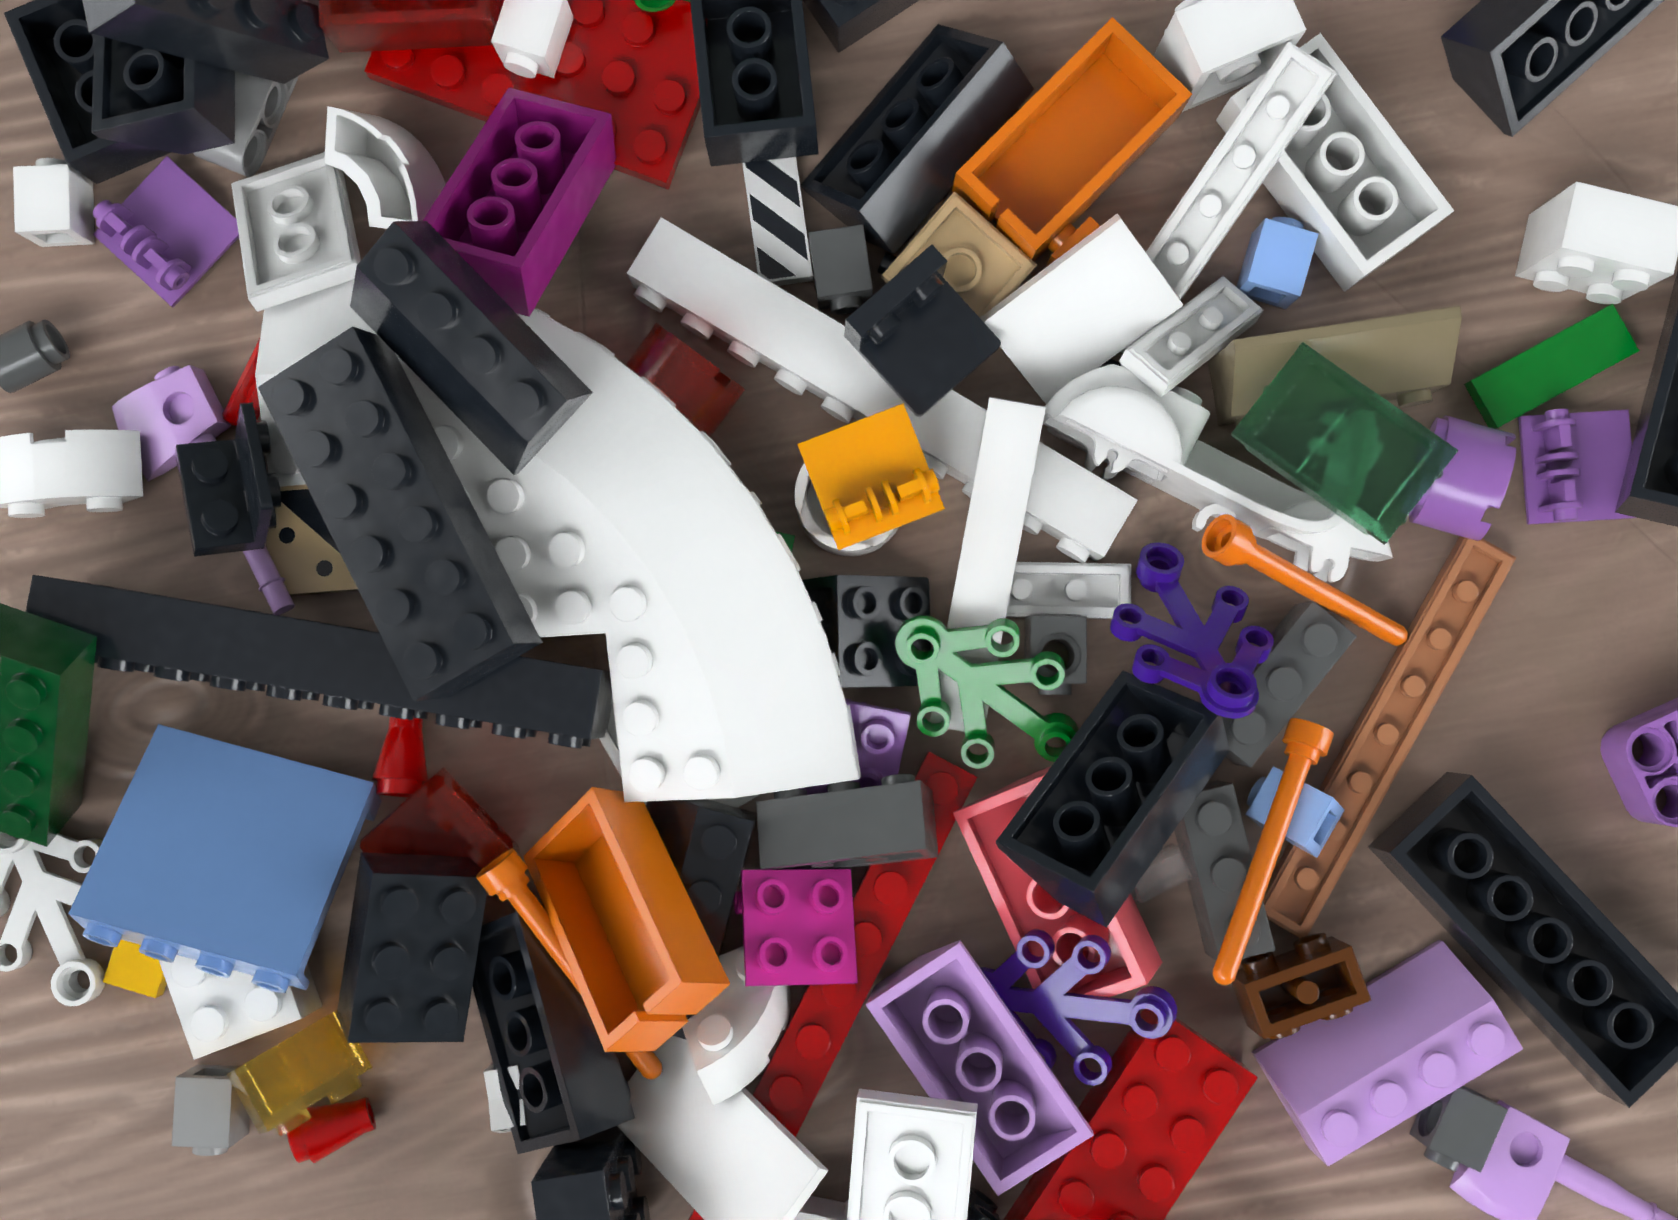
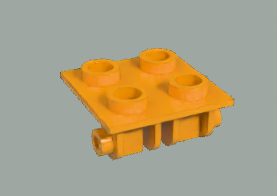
M904 403L797 444L838 551L945 509L938 492L940 490L938 480L933 469L928 467Z

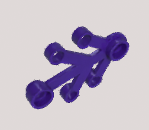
M1155 542L1144 546L1140 552L1136 567L1137 577L1145 589L1159 594L1176 626L1146 614L1137 605L1125 603L1114 609L1110 631L1116 638L1122 641L1132 642L1140 639L1142 636L1195 658L1200 668L1169 657L1167 651L1160 646L1146 644L1139 647L1136 651L1132 664L1134 676L1142 682L1151 684L1158 683L1166 678L1199 693L1200 699L1207 709L1221 717L1237 719L1248 716L1254 711L1259 700L1257 681L1253 672L1257 664L1263 663L1268 659L1274 644L1272 634L1260 626H1247L1243 628L1235 646V658L1232 663H1225L1218 649L1232 623H1237L1244 618L1249 604L1248 595L1242 589L1235 586L1219 588L1211 607L1212 613L1205 625H1203L1178 582L1184 565L1182 553L1174 546L1166 543ZM1145 662H1151L1156 664L1157 666H1152Z
M1039 929L1031 930L1018 942L1017 951L996 970L986 967L979 968L1034 1047L1044 1056L1050 1070L1057 1059L1054 1047L1047 1040L1036 1038L1015 1012L1034 1014L1075 1059L1073 1067L1077 1078L1084 1084L1092 1086L1098 1085L1105 1080L1112 1068V1060L1109 1053L1104 1048L1094 1045L1070 1018L1130 1025L1137 1034L1150 1039L1162 1037L1170 1030L1177 1017V1005L1171 994L1160 987H1144L1136 993L1132 1000L1066 993L1085 975L1099 973L1109 962L1111 957L1109 944L1097 935L1083 937L1074 947L1072 956L1036 989L1013 987L1012 985L1029 968L1043 967L1055 952V943L1047 932ZM1028 941L1038 942L1043 947L1044 956L1037 957L1033 955L1028 949ZM1083 947L1095 948L1100 955V962H1090L1083 954ZM1140 1010H1152L1158 1017V1023L1149 1024L1144 1021L1140 1015ZM1084 1059H1095L1100 1064L1102 1071H1090L1086 1067Z

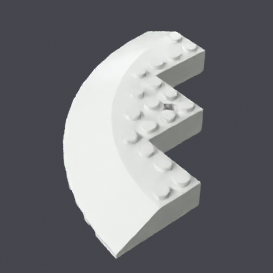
M354 279L264 309L255 378L261 421L265 420L267 422L270 435L271 453L266 455L268 473L277 474L280 487L304 485L306 483L258 387L352 326L376 334L350 307ZM534 309L530 317L517 314L593 393L519 474L513 475L398 357L539 637L606 633L624 802L738 798L860 779L861 772L850 704H846L838 677L841 673L835 653H831L826 633L821 624L823 620L815 601H811L798 572L801 570L799 564L781 534L775 532L760 507L762 504L760 499L753 491L750 492L731 469V462L704 431H699L676 408L677 405L660 388L647 378L637 375L614 357L615 354L600 343L580 332L567 328L550 318V315Z

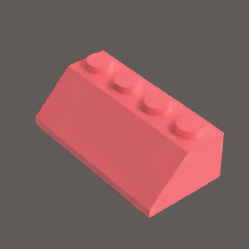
M1051 766L1023 777L953 812L1015 950L1017 951V944L1024 935L1034 929L1047 932L1055 943V952L1043 967L1029 968L1026 971L1033 989H1036L1072 956L1074 947L1087 935L1100 936L1109 944L1111 950L1110 960L1099 973L1085 975L1066 993L1112 997L1149 983L1163 962L1131 893L1106 928L1056 901L1003 853L996 844V840ZM1028 941V949L1033 955L1037 957L1044 956L1043 947L1038 942ZM1083 947V954L1090 962H1100V955L1095 948Z

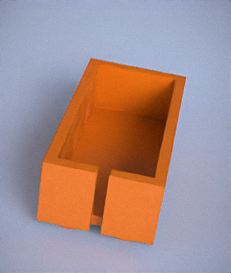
M1112 17L956 172L951 193L953 194L955 191L987 221L991 222L994 219L997 222L996 229L1035 262L1048 249L1053 239L1068 224H1073L1179 118L1192 93Z
M591 787L523 856L605 1052L656 1051L688 1022L686 1015H696L730 985V981L644 802H624L623 791Z

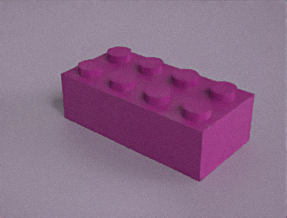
M508 88L423 219L453 247L517 314L530 317L615 168L616 154L612 115Z

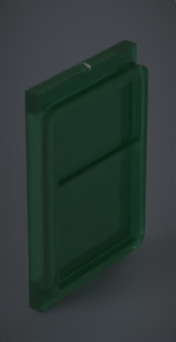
M1303 342L1273 381L1263 388L1262 395L1231 433V436L1242 443L1251 454L1366 535H1371L1383 545L1388 542L1400 525L1406 523L1409 513L1434 481L1442 477L1444 468L1458 452V449Z

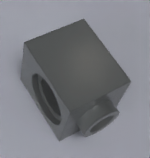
M863 224L808 232L818 309L830 308L831 314L845 315L855 312L872 297L873 292Z
M1029 616L1025 618L1024 659L1034 658L1037 654L1041 653L1044 645L1050 640L1062 643L1066 647L1069 656L1065 666L1063 683L1054 690L1038 688V695H1072V684H1087V616ZM1045 665L1040 666L1037 670L1044 677H1051L1057 673L1049 670Z
M1461 1086L1418 1112L1409 1134L1427 1147L1424 1156L1431 1161L1457 1172L1461 1163L1481 1173L1508 1109L1483 1094Z

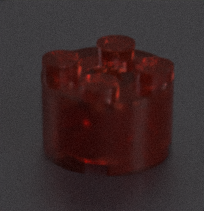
M658 323L654 324L625 364L637 375L645 377L663 392L699 431H704L710 438L746 390L736 381H731L719 368L672 333L666 331Z

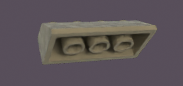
M1454 306L1234 339L1208 362L1218 426L1236 423L1237 432L1268 427L1270 426L1269 418L1290 415L1291 424L1319 420L1321 415L1324 414L1323 410L1343 407L1345 416H1348L1358 410L1370 412L1378 410V402L1397 399L1399 408L1432 402V393L1451 384L1462 321L1461 307Z

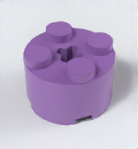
M1447 415L1442 419L1435 418L1430 431L1423 430L1417 441L1412 461L1421 464V468L1415 483L1407 482L1400 498L1398 513L1409 516L1411 523L1475 541L1481 540L1491 526L1490 523L1483 522L1481 519L1486 509L1490 507L1500 508L1511 478L1516 448L1508 446V444L1516 439L1515 434Z

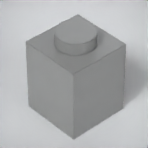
M196 1065L178 1075L175 1081L172 1146L192 1147V1153L200 1156L220 1155L226 1153L228 1148L248 1135L252 1067Z

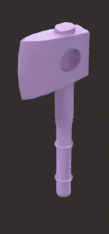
M191 365L183 368L179 366L168 367L155 375V381L131 392L112 406L118 430L140 431L142 474L147 481L161 476L177 466L175 456L177 444L216 441L215 438L231 427V424L222 417L224 410L204 370ZM266 546L264 549L243 551L260 586L259 591L263 592L273 614L280 615L294 608L295 604L284 584L285 578L280 576Z
M1501 1100L1497 1103L1508 1109L1481 1173L1460 1163L1457 1172H1454L1449 1186L1467 1202L1499 1220H1537L1555 1181L1593 1202L1622 1213L1633 1220H1678V1218L1657 1208L1655 1203L1644 1201L1625 1190L1610 1178L1565 1155L1570 1138Z

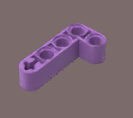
M1675 698L1613 726L1604 734L1600 746L1602 759L1629 814L1641 822L1678 827V698ZM1637 737H1639L1643 744V754L1638 761L1634 759L1632 754V744ZM1663 788L1667 800L1665 807L1659 812L1655 801L1657 793Z

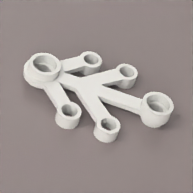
M0 832V917L8 911L10 906V897L6 890H4V887L14 864L22 879L21 887L0 940V971L9 972L24 967L30 961L32 946L27 939L36 915H38L60 964L51 979V990L54 997L60 1003L67 1006H79L95 999L100 995L105 986L103 982L104 970L96 961L85 958L61 904L62 902L72 906L82 883L46 871L38 851L68 860L75 871L88 873L91 865H88L83 860V851L89 846L95 851L96 855L102 840L92 838L78 841L58 833L50 844L45 847L21 838L16 839ZM8 944H11L17 950V959L14 963L10 962L5 955V949ZM81 970L85 971L89 977L90 986L88 989L82 988L78 983L77 977Z

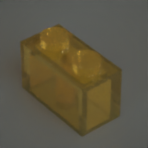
M337 1010L226 1074L259 1134L269 1132L275 1128L279 1136H282L309 1120L311 1115L307 1108L317 1101L328 1096L331 1104H334L363 1086L358 1076L373 1067L359 1043H347L336 1017Z

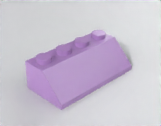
M961 940L918 956L873 987L866 1003L867 1008L930 1098L978 1104L973 1161L997 1196L1094 1136L1092 1128Z
M1437 940L1367 982L1366 986L1372 1001L1353 1007V1011L1343 1017L1332 1020L1319 1019L1300 1026L1301 1029L1295 1034L1280 1039H1272L1252 1051L1308 1148L1327 1166L1332 1165L1523 1050L1494 999L1443 941Z

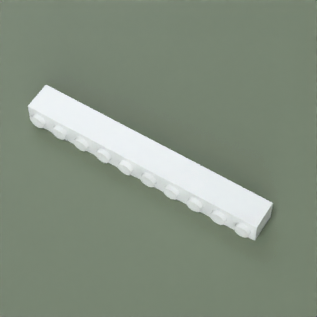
M662 217L627 272L633 287L637 289L634 296L642 303L658 312H662L665 306L683 316L680 323L685 328L705 340H708L712 334L730 344L727 351L744 364L753 368L756 367L758 362L766 365L777 372L774 380L791 392L802 395L805 389L823 399L821 408L840 421L849 423L852 417L856 420H861L904 403L844 337V325ZM951 390L921 417L915 416L904 403L929 469H933L936 477L939 479H943L947 473L964 483L962 492L971 498L987 410L954 390ZM1039 442L1023 530L1034 535H1038L1039 531L1043 530L1060 540L1056 548L1065 555L1081 563H1085L1087 558L1096 562L1106 555L1138 500Z

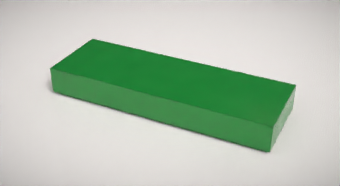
M1611 304L1464 385L1487 426L1497 429L1640 350L1616 308Z

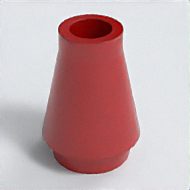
M389 718V728L372 776V780L377 781L376 794L403 798L422 797V786L428 784L422 732L423 719Z
M367 1097L350 1102L300 1108L297 1116L286 1120L288 1142L292 1154L298 1163L310 1159L315 1164L364 1133L376 1129L374 1112Z

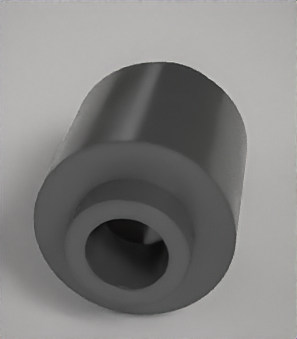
M42 320L38 323L27 321L0 335V387L8 393H15L60 370L62 367L61 363L70 358V351L64 338L48 320Z

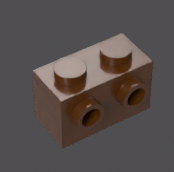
M1315 933L1296 940L1293 943L1295 949L1274 956L1273 952H1267L1243 959L1241 961L1242 968L1238 970L1232 986L1247 1026L1263 1039H1280L1295 1034L1301 1029L1300 1026L1319 1019L1332 1020L1351 1013L1353 1007L1372 1001L1351 945L1332 936L1327 937L1326 933Z

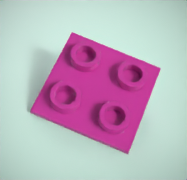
M851 869L741 870V891H736L734 910L736 914H742L745 987L858 983Z

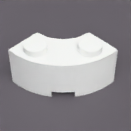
M327 106L324 164L343 170L358 185L367 204L369 226L388 229L393 221H423L446 184L437 164L422 143L406 129L388 119Z
M65 430V438L34 442L33 433L0 437V508H8L9 517L45 516V509L86 504L87 511L117 512L123 510V503L143 497L140 431Z
M744 946L719 956V961L730 981V985L699 1013L690 1017L688 1022L682 1027L696 1071L713 1106L741 1091L763 1071L770 1062L768 1054L776 1043L781 1030L786 1031L790 1016L791 993L789 985L745 987Z

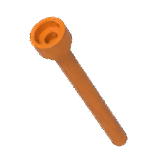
M1223 514L1218 516L1205 530L1202 538L1203 553L1224 566L1247 564L1391 645L1399 646L1407 640L1408 633L1404 626L1257 544L1251 527L1232 515Z
M1291 718L1288 722L1282 739L1283 743L1286 744L1284 754L1288 756V760L1213 968V978L1221 985H1229L1236 978L1310 766L1317 765L1320 757L1327 756L1334 733L1317 723L1299 718Z
M514 848L504 852L476 875L477 880L490 896L496 894L501 901L509 900L580 993L548 913L527 886L530 881L525 874L528 866ZM653 1051L625 1052L644 1078L653 1080L660 1076L663 1068L662 1063Z

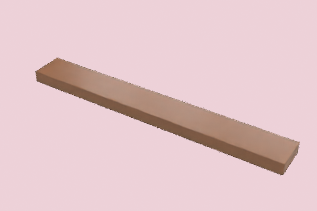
M1459 536L1407 630V640L1396 649L1319 788L1320 791L1333 797L1345 811L1317 858L1291 843L1288 844L1272 873L1263 899L1269 921L1299 938L1308 936L1515 562V556L1483 538L1475 541Z

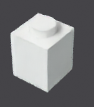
M504 0L491 42L506 69L526 78H535L537 73L554 78L574 19L568 1Z
M41 158L36 160V166L13 167L16 233L41 247L95 244V236L93 235V181L62 159Z

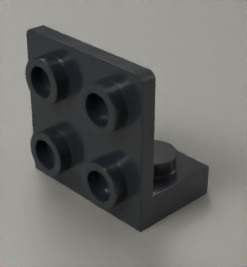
M933 244L845 320L844 337L917 417H921L995 353L1001 345L999 338L943 278L948 261Z
M253 402L240 403L235 439L176 445L175 456L194 557L264 549L268 530L276 528L275 508L281 507L280 485L276 473L267 474L265 455H270L271 453L269 429L265 420L256 421Z
M832 575L802 580L811 601H815L823 619L821 624L826 633L831 653L834 652L841 673L838 677L842 688L918 686L916 669L906 665L899 658L895 647V640L899 628L905 621L916 616H930V585L927 577ZM918 639L913 642L917 650L924 652L931 650V642L926 639Z

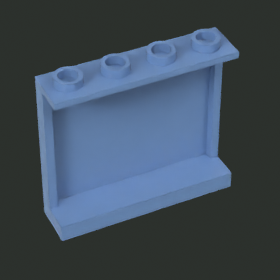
M158 724L68 914L85 929L82 934L83 937L105 946L117 947L120 940L141 945L139 948L140 953L160 961L172 963L176 955L197 960L196 968L215 976L229 978L232 970L252 975L253 979L251 982L270 991L286 993L288 986L307 990L310 981L304 975V970L365 819L375 820L382 801L380 796L376 794L374 782Z

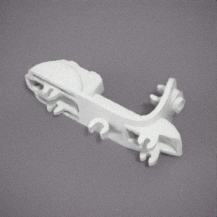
M1110 364L1099 367L1072 379L1057 391L1045 405L1043 424L1048 426L1047 431L1087 452L1085 468L1088 471L1092 472L1096 466L1105 461L1108 463L1107 467L1104 468L1102 479L1105 481L1112 479L1118 472L1123 470L1196 507L1200 511L1195 514L1192 520V529L1197 532L1203 529L1210 516L1217 518L1223 514L1232 515L1249 525L1254 536L1269 540L1287 550L1294 551V565L1305 571L1309 569V572L1314 573L1315 577L1324 582L1328 580L1330 583L1344 577L1348 568L1349 557L1375 562L1393 558L1388 538L1376 520L1356 506L1367 474L1376 463L1383 448V443L1377 441L1379 429L1375 427L1374 412L1358 410L1345 418L1336 412H1326L1321 415L1319 422L1332 428L1334 435L1330 444L1314 437L1306 445L1311 453L1317 456H1328L1322 485L1318 493L1312 495L1297 490L1198 440L1210 416V412L1200 406L1202 399L1193 392L1177 386L1160 398L1122 364L1121 366Z

